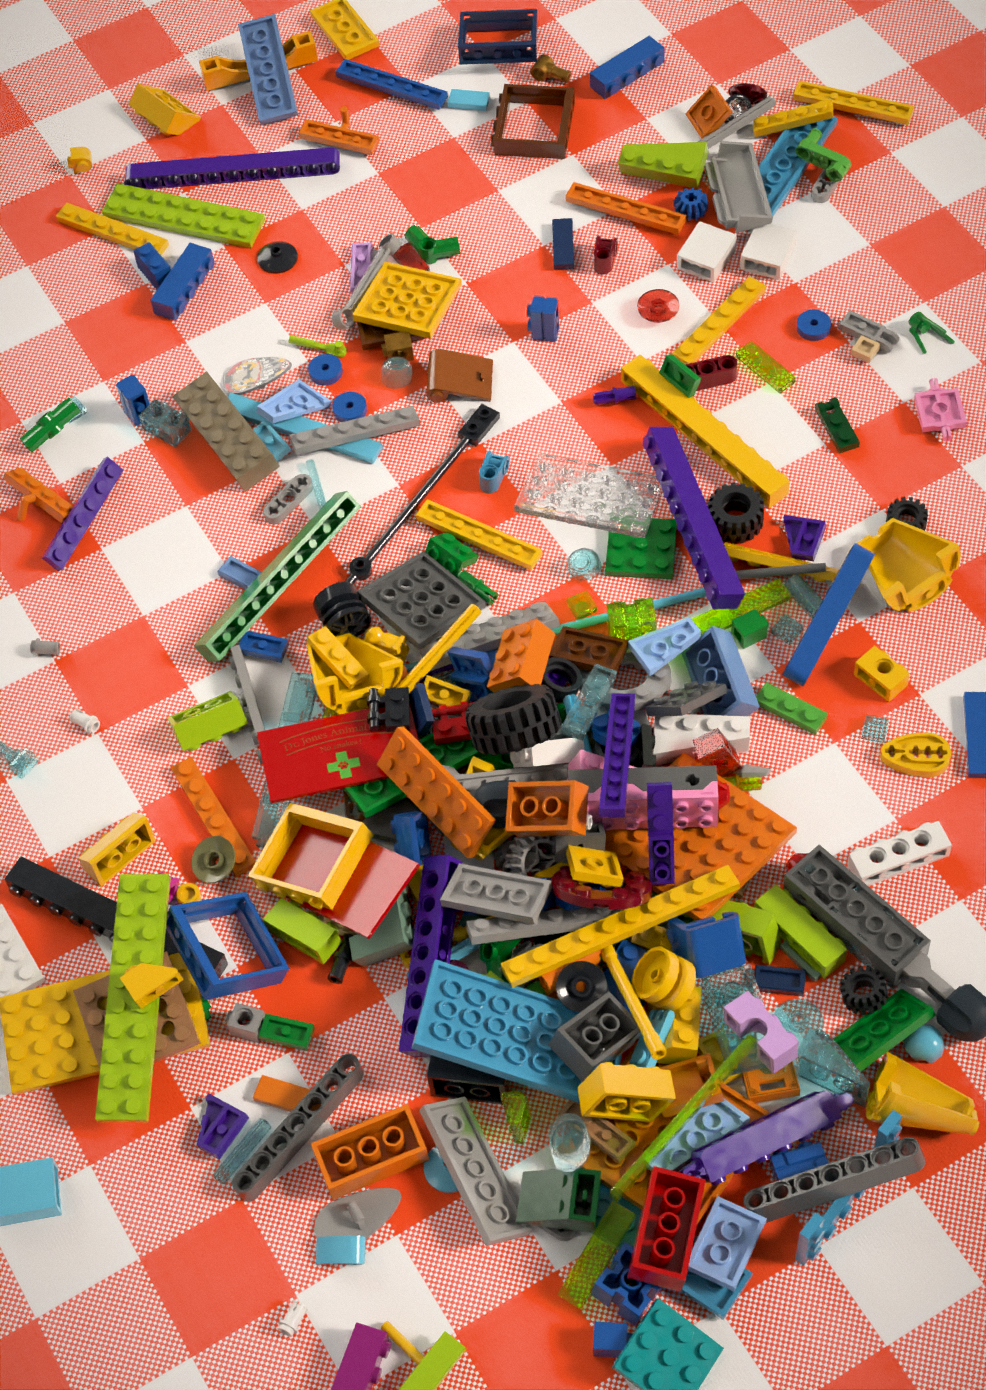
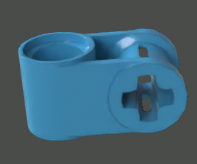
M487 451L484 462L479 469L480 488L483 492L494 493L499 489L504 475L508 472L510 456H500L493 454L492 451Z

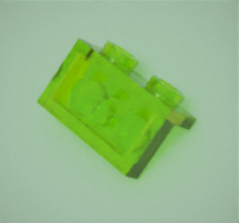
M518 1091L502 1092L501 1100L505 1115L507 1116L506 1122L510 1125L509 1133H512L514 1143L524 1145L532 1118L528 1098Z

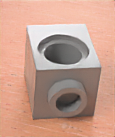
M236 1003L233 1011L230 1010L226 1018V1025L230 1035L259 1043L258 1035L265 1018L264 1010ZM243 1020H250L248 1024L240 1025Z

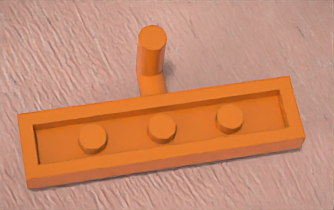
M346 106L340 108L342 118L340 127L306 119L298 133L299 139L373 155L379 143V136L348 129L350 118L348 107Z
M22 468L4 472L3 480L24 495L21 497L19 504L18 520H25L28 505L34 502L59 522L63 523L73 508L69 502L58 496L56 492L50 490L41 481L31 476Z

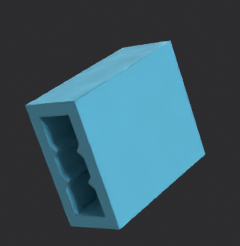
M53 1157L0 1167V1227L62 1215L58 1165Z

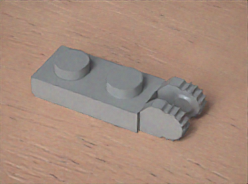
M851 310L848 311L838 324L839 330L858 339L862 335L880 343L879 350L884 351V353L891 352L893 349L892 344L896 345L900 340L899 335L885 326Z

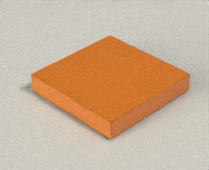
M711 84L685 114L701 139L717 130L733 111L716 86Z

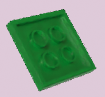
M610 516L605 576L673 580L677 530L675 519Z

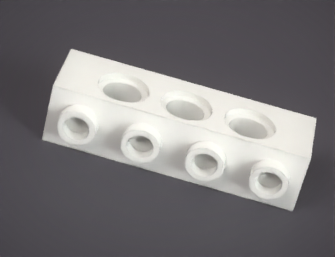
M939 821L934 823L927 822L912 831L905 830L893 838L887 840L880 839L871 846L854 849L849 853L847 865L853 874L867 886L950 856L952 844ZM916 843H923L926 846H918ZM894 851H900V852H902L903 854H902V855H898V854H895ZM872 859H877V860H880L881 862H880V863H874V862H872L871 860H872Z

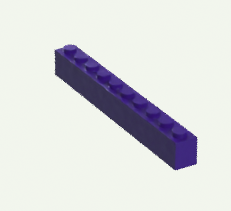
M649 427L646 436L643 438V447L646 449L650 464L654 468L656 478L662 487L663 495L669 504L670 512L673 514L677 528L683 537L684 545L691 556V561L696 568L699 581L704 587L706 598L709 600L713 610L737 609L745 596L744 589L673 427Z

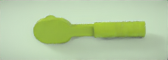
M294 335L289 336L288 342L291 344L323 350L326 354H331L338 358L344 357L347 353L342 341L323 344Z

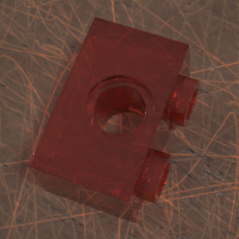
M718 728L692 740L695 747L692 753L697 763H702L704 766L716 765L717 774L722 778L742 769L736 749Z

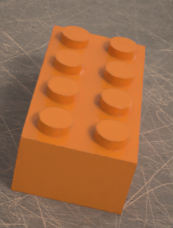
M408 1104L311 1143L332 1200L429 1160L427 1148Z

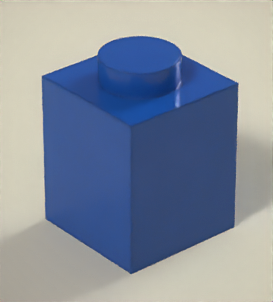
M595 1321L593 1356L618 1358L633 1333H628L627 1323Z

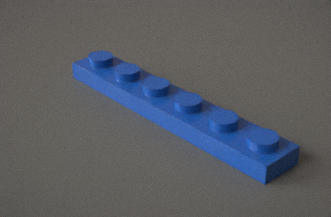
M344 59L336 70L337 78L440 110L448 98V92L347 59Z

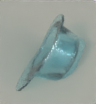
M568 1113L561 1115L550 1127L549 1143L555 1167L561 1172L566 1173L576 1171L584 1165L590 1154L591 1136L583 1119L576 1114Z

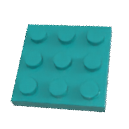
M657 1298L611 1368L640 1390H698L724 1348L661 1299Z

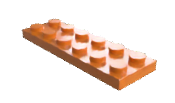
M404 726L397 727L377 765L467 858L475 857L496 819Z

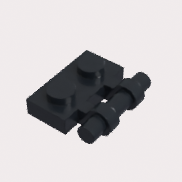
M409 687L385 688V696H379L377 688L369 689V695L367 696V706L369 707L367 723L369 724L370 731H378L379 725H386V732H395L397 727L402 726L410 731ZM385 707V713H379V708Z

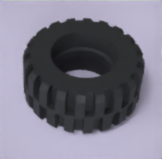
M539 684L513 686L490 693L486 697L472 703L465 713V720L472 744L479 753L485 755H503L534 747L536 744H541L546 739L552 738L561 726V718L553 691L546 685L540 686Z

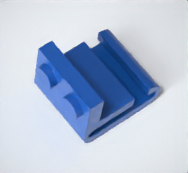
M724 912L722 913L723 919L717 921L711 916L687 924L677 917L667 920L669 929H667L666 933L672 946V952L693 964L696 969V978H703L742 966L746 963L738 913Z

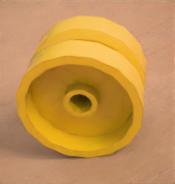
M661 946L653 947L638 961L631 980L632 987L637 997L661 1010L675 1011L682 1007L691 995L696 981V969L691 962Z

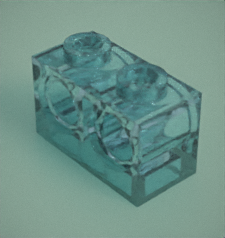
M154 399L139 415L142 428L174 447L191 431L187 415L182 411H176L166 402L162 403Z

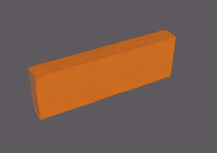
M262 1075L253 1095V1100L291 1112L311 1089ZM321 1104L312 1106L311 1111L318 1110Z

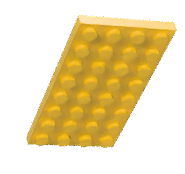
M180 953L169 955L173 967L178 970L184 979L179 984L201 1044L175 1055L210 1047L201 992ZM110 970L0 997V1014L12 1094L18 1095L100 1074V1069L73 990L110 975ZM107 998L100 1002L99 1008L101 1010H106ZM159 1001L158 1013L165 1010V1001ZM166 1024L162 1028V1034L170 1035L174 1031V1024Z

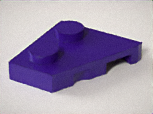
M784 515L783 519L792 558L814 562L827 527L826 521Z
M208 1093L206 1096V1113L202 1116V1129L198 1135L197 1146L200 1150L220 1160L249 1117L247 1113Z

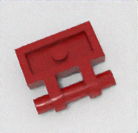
M463 701L459 705L446 706V704L439 705V708H432L433 717H441V720H435L432 725L435 745L471 740L465 720V713L472 703ZM462 714L461 717L448 718L449 715Z

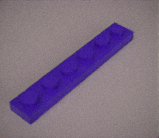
M108 456L103 458L42 556V559L57 571L63 570L124 471Z

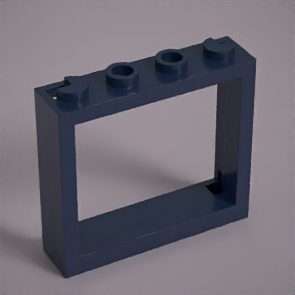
M537 9L460 12L459 65L537 62ZM531 29V41L466 43L467 32Z

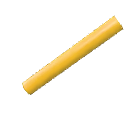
M386 1321L381 1326V1330L387 1332L388 1337L417 1365L425 1357L389 1321Z

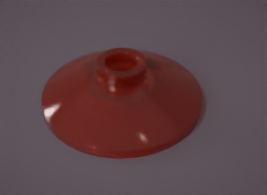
M653 289L645 292L639 298L637 309L639 314L650 322H666L677 315L679 300L675 294L668 290Z

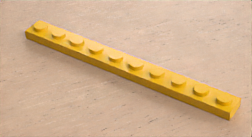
M726 865L652 897L643 905L622 910L501 963V968L511 987L514 988L740 889V883L729 865Z

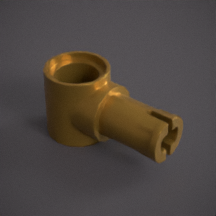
M545 54L538 57L537 62L534 63L530 70L532 77L538 81H544L546 78H555L568 83L571 77V71L557 67L553 59Z

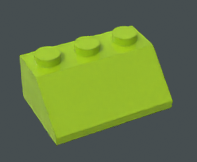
M232 691L167 717L183 751L188 750V752L200 748V744L208 740L209 742H215L221 739L222 734L229 731L236 733L242 730L244 725L248 724L240 702Z

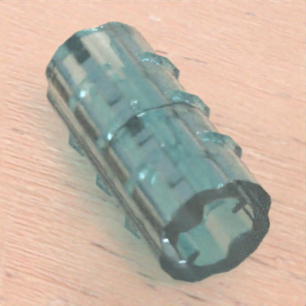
M799 574L793 575L784 584V589L802 607L805 613L813 619L822 599Z

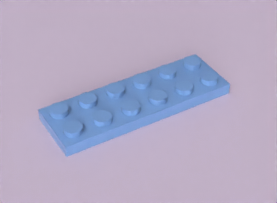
M272 14L239 23V32L260 124L264 125L298 116L276 15Z

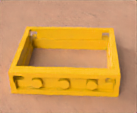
M289 803L248 877L256 884L255 888L264 893L271 891L278 897L285 898V896H288L300 904H303L305 901L317 909L324 907L332 910L374 834L363 822ZM302 824L350 837L320 892L272 879L273 874Z

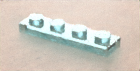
M598 664L594 665L561 727V733L582 741L584 740L616 679L617 671Z

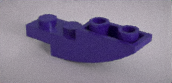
M672 782L647 783L649 880L652 884H675Z

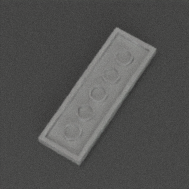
M536 602L528 608L513 610L508 615L492 617L487 622L470 625L450 649L458 647L487 652L499 648L501 635L507 628L537 618L549 629L560 627L559 618L546 602ZM440 638L419 649L422 658ZM447 652L430 671L452 664Z
M466 1097L423 1105L419 1112L485 1246L528 1236L533 1230L530 1225L516 1224L519 1202Z

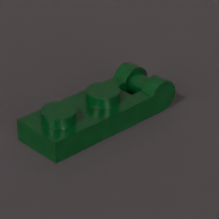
M837 397L829 399V402L815 403L816 413L838 453L858 448L860 441L843 413ZM832 410L833 413L827 414L826 411Z

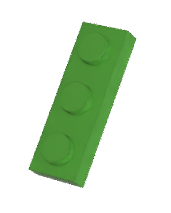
M767 682L756 696L761 708L814 735L818 733L828 716L827 712Z

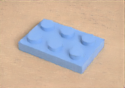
M717 1196L692 1249L688 1271L734 1292L766 1224L767 1218Z

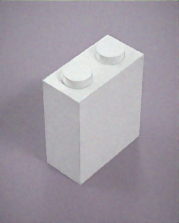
M699 221L677 254V269L714 283L736 250L737 235Z
M773 224L754 228L741 254L740 270L780 280L796 246L797 231Z
M583 737L546 740L541 744H536L534 747L525 748L518 752H510V759L514 768L569 763L580 750L585 751Z

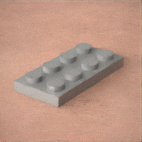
M459 863L440 902L443 907L535 924L551 892L552 883L550 880Z

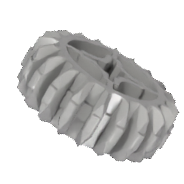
M553 836L514 838L516 845L512 844L509 846L512 853L505 855L510 859V863L504 866L510 868L511 871L509 873L527 876L526 873L530 872L534 877L536 873L560 863L555 862L552 851ZM538 843L546 849L547 854H543L542 850L538 848Z

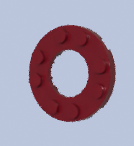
M619 864L623 875L622 885H625V887L615 888L612 891L593 890L591 887L582 886L578 881L573 880L570 867L562 866L552 876V892L559 899L581 907H608V910L628 909L643 905L651 899L652 883L645 877V873L629 871L628 866Z

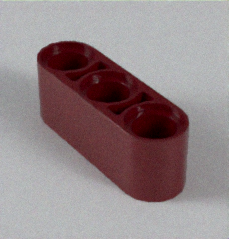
M731 355L685 364L701 378L696 391L730 384L737 378V359Z

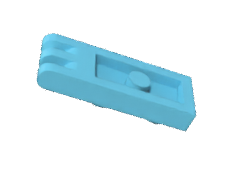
M651 1010L648 1018L664 1045L675 1018V1013L672 1010ZM641 1033L628 1065L632 1064L642 1068L655 1067L657 1060L652 1058Z

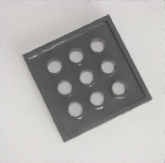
M425 551L357 591L361 596V601L400 635L405 636L406 640L418 650L446 633L471 604H475L480 610H483L486 603ZM418 576H427V578H419ZM401 586H410L411 588H403ZM433 588L442 589V591H435ZM384 596H393L394 598L388 599ZM417 598L426 599V601H418ZM448 601L458 602V604H451ZM400 609H409L410 611L403 612ZM432 611L441 612L442 614H434ZM415 622H424L425 624L418 625Z

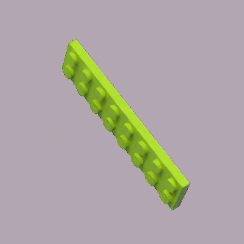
M120 183L116 184L102 210L103 216L114 220L250 249L266 220L263 213Z

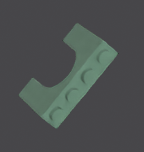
M408 886L402 891L370 939L359 934L349 938L352 961L366 967L412 950L415 929L411 922L412 909L407 899Z

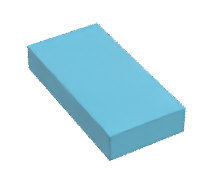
M451 89L448 108L487 111L490 92Z

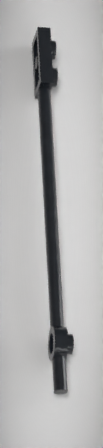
M484 404L479 406L458 432V438L462 440L365 557H358L350 562V575L344 582L354 584L357 580H366L371 576L372 561L469 443L477 446L499 420L500 412Z

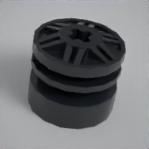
M338 582L327 586L318 593L313 601L314 610L322 622V626H326L335 637L347 633L358 637L368 629L372 621L366 605L361 601V596L357 592L356 586L349 582Z

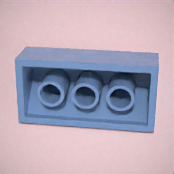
M712 626L701 635L700 639L681 653L691 681H698V684L708 681H715L716 684H726L728 693L701 706L704 715L750 716L760 708L730 631Z

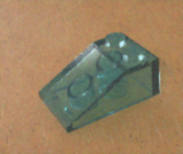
M809 1028L798 1049V1057L795 1059L794 1068L796 1075L833 1093L847 1092L852 1094L853 1102L865 1107L870 1082L834 1039L830 1038L824 1031H815Z

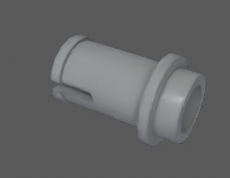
M40 638L31 641L30 651L35 656L40 654H60V641H40Z

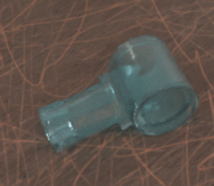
M0 741V757L7 761L9 769L15 775L23 779L39 762L38 757L25 747L22 750L13 749Z

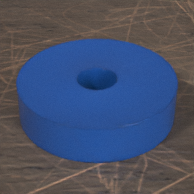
M812 309L799 315L797 319V332L802 338L809 341H819L830 333L831 319L825 312Z
M331 354L316 356L310 361L308 366L311 380L318 385L327 386L334 384L343 374L340 359Z
M344 392L338 395L332 404L334 416L340 422L362 418L367 413L366 400L357 392Z

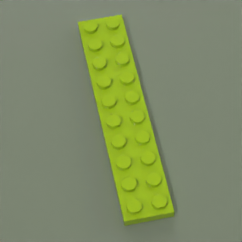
M120 874L95 1116L97 1122H148L160 997L141 1009L130 995L120 977L124 975L128 968L140 963L163 966L171 879L169 874Z

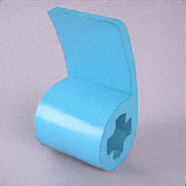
M317 1237L316 1264L364 1265L366 1237Z

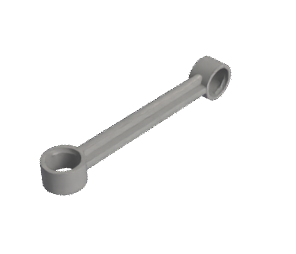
M393 233L386 235L379 242L378 253L344 308L333 312L332 322L338 330H345L355 325L356 321H353L352 314L384 262L400 248L401 242ZM342 313L346 316V319H347L346 325H345V324L343 323V321H342V318H341V314H342Z

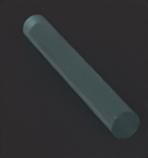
M313 459L306 461V465L312 479V486L320 510L326 504V499Z

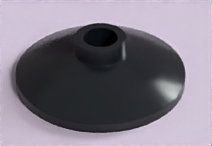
M276 241L265 245L257 255L260 268L273 274L290 270L298 260L296 248L290 243Z
M576 961L568 964L559 973L556 982V992L559 1000L565 1007L575 1012H581L607 993V981L604 973L595 964L587 961ZM580 981L585 984V989L581 992L576 989V984Z

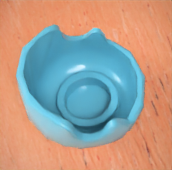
M928 1023L903 1040L905 1051L915 1061L924 1060L933 1063L942 1056L945 1048L941 1032Z

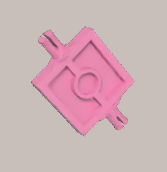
M933 378L929 380L931 390L915 393L914 396L922 432L941 431L943 441L947 442V439L951 441L950 430L966 428L967 424L958 388H939L938 379L934 378L933 381Z

